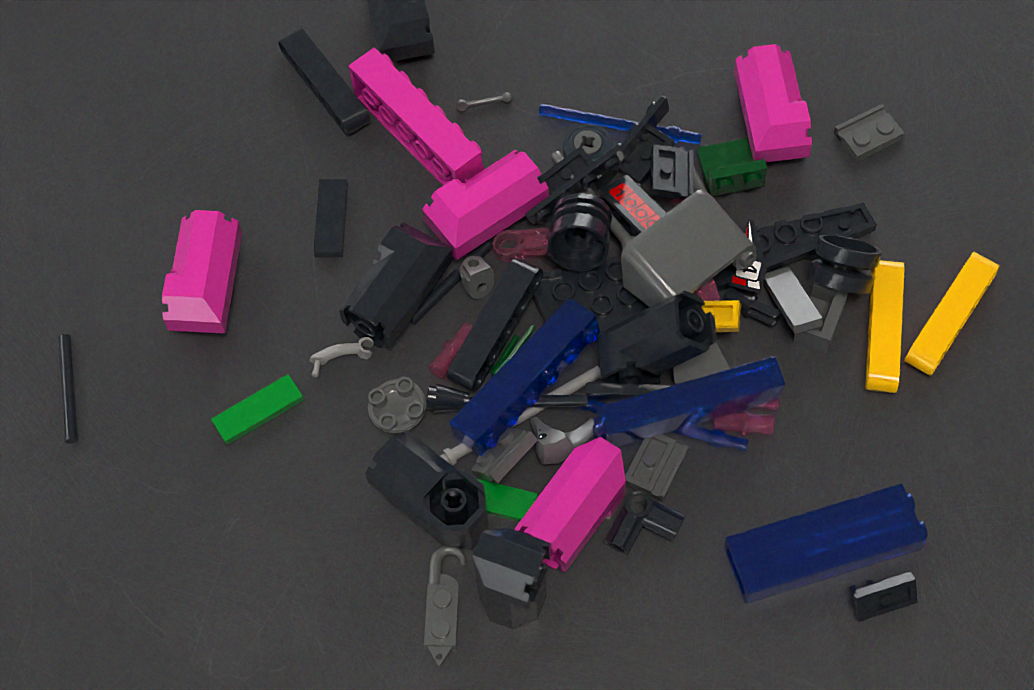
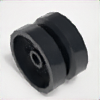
M831 234L820 235L815 251L821 258L812 261L808 275L810 279L840 291L858 294L870 293L876 278L870 270L879 266L882 256L881 249L872 244L849 237Z

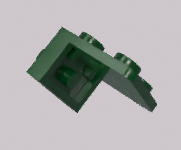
M748 138L698 148L697 155L708 192L711 196L765 186L768 170L765 159L753 161Z

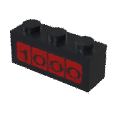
M628 175L599 190L600 199L609 206L613 216L630 236L636 237L666 214L656 199H652L644 191L642 185L638 182L635 183Z

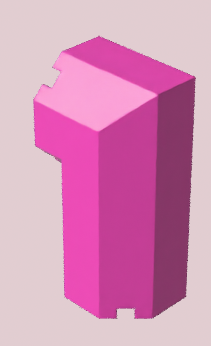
M776 44L752 47L748 50L747 57L742 59V55L735 59L734 74L753 161L765 159L766 162L810 157L812 137H808V129H811V120L805 100L802 101L803 99L800 95L791 53L786 49L785 53L782 52L781 47Z
M514 150L472 178L464 179V183L459 179H453L437 189L431 196L434 201L429 207L426 203L423 207V217L425 223L440 241L452 247L453 256L458 260L524 217L528 211L549 196V188L546 182L540 184L537 177L541 175V172L527 154L522 151L518 153V150Z
M195 210L191 212L189 219L187 216L182 218L173 268L170 270L171 273L166 274L162 293V304H167L168 312H163V321L167 330L208 333L226 332L242 238V230L238 220L232 218L231 222L224 220L225 214L219 211Z
M602 437L574 448L514 530L552 543L550 560L544 558L543 564L552 569H556L561 565V571L566 572L603 520L608 516H612L625 498L626 479L621 449Z

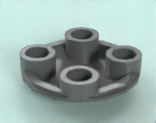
M404 376L399 379L386 381L377 388L372 389L368 395L369 417L374 425L384 432L397 434L405 430L409 431L418 425L425 414L427 406L425 394L409 377Z

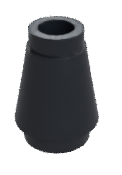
M436 383V386L429 385L426 409L433 410V413L469 410L470 392H464Z

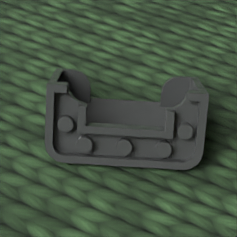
M701 189L694 192L625 246L621 254L624 288L646 305L652 307L683 290L694 293L731 263L738 270L749 268L756 260V246L714 197Z

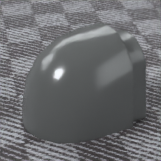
M470 256L463 261L460 266V277L467 293L473 299H481L487 296L494 287V271L478 256Z

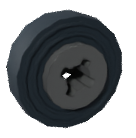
M582 124L574 127L567 133L563 141V155L567 157L582 146L591 160L595 162L612 149V140L608 132L602 127L593 124Z

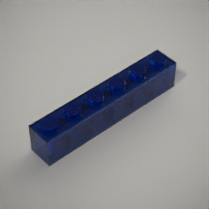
M569 298L449 422L455 438L480 456L487 450L492 449L497 444L499 437L508 428L513 427L517 423L519 416L528 407L533 406L537 402L539 395L548 386L553 385L557 381L559 374L568 365L576 361L579 353L588 344L596 340L600 332L596 315Z

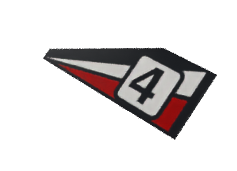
M748 219L744 233L756 246V260L749 268L738 270L734 267L729 286L760 293L767 269L754 220Z

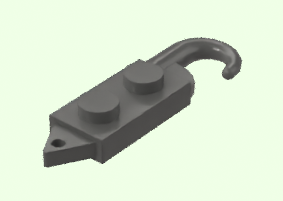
M451 546L438 548L432 554L429 562L424 648L429 649L438 668L442 666L452 649H456L460 590L458 581L454 577L441 574L442 560L445 556L451 554L459 558L461 566H466L467 564L463 551L458 547Z

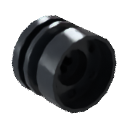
M575 193L563 197L554 206L548 251L551 258L558 265L568 270L586 271L600 266L608 256L612 213L609 206L602 199L592 194Z

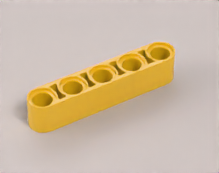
M976 252L971 254L911 346L904 362L929 376L934 373L993 281L1000 265Z
M880 260L879 266L872 269V273L876 278L873 289L870 292L865 389L897 393L900 376L904 262Z

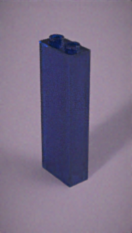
M773 356L600 406L597 409L596 418H593L594 425L592 430L595 439L602 437L614 446L619 447L777 401L786 384L777 358Z
M898 484L726 537L724 550L745 605L922 550L927 540L928 532L924 522L918 520L914 510L916 507L913 496L910 492L906 493L903 484Z

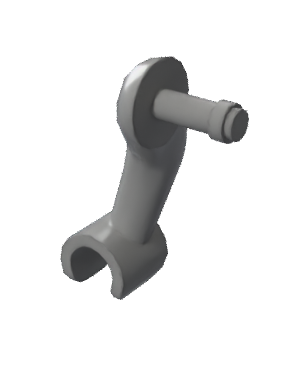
M364 337L359 340V343L336 344L313 354L309 359L314 364L312 377L317 378L319 376L320 365H325L329 360L338 356L357 354L362 359H369L372 352L364 350L362 347H373V340L369 337Z

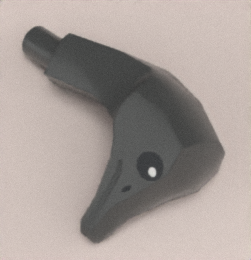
M609 414L596 421L590 418L577 430L563 433L561 430L549 427L538 417L531 418L530 423L534 436L538 440L536 442V455L540 463L559 464L565 462L574 448L600 437L602 430L613 425V419Z

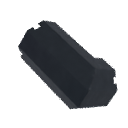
M367 0L378 49L382 55L386 54L393 62L435 53L425 0Z
M404 222L400 224L401 227L393 226L384 237L377 252L382 254L380 261L374 259L371 268L339 310L342 322L347 327L351 322L356 327L353 332L359 338H371L374 346L377 348H382L384 344H386V348L392 347L454 260L452 247Z
M683 290L598 333L601 383L659 385L662 372L707 352L709 346L717 341L715 318L711 312L705 313L701 307L705 305L703 299L700 296Z
M408 430L402 431L403 437L398 433L392 435L374 455L372 460L377 464L374 470L368 467L365 473L368 483L445 546L473 550L478 543L481 533L489 531L484 484L466 470L454 468Z
M511 528L483 531L481 533L472 557L479 598L491 622L514 630L521 627V624L527 621L530 623L538 619L547 597L545 578L547 568L542 563L544 558L550 560L552 543Z

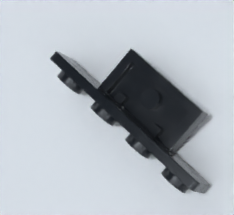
M662 95L657 102H652L644 118L631 127L629 136L625 141L616 145L625 158L621 160V165L612 172H605L598 178V182L595 184L597 190L607 186L618 172L624 176L628 175L635 183L638 182L642 185L651 174V150L653 144L670 147L675 145L672 138L655 128L669 111L668 99Z
M580 146L538 178L540 184L546 182L549 188V196L528 211L525 216L533 225L547 221L552 216L553 208L560 199L570 194L579 193L583 189L591 188L605 172H612L617 169L625 156L618 146H615L593 162L582 146Z

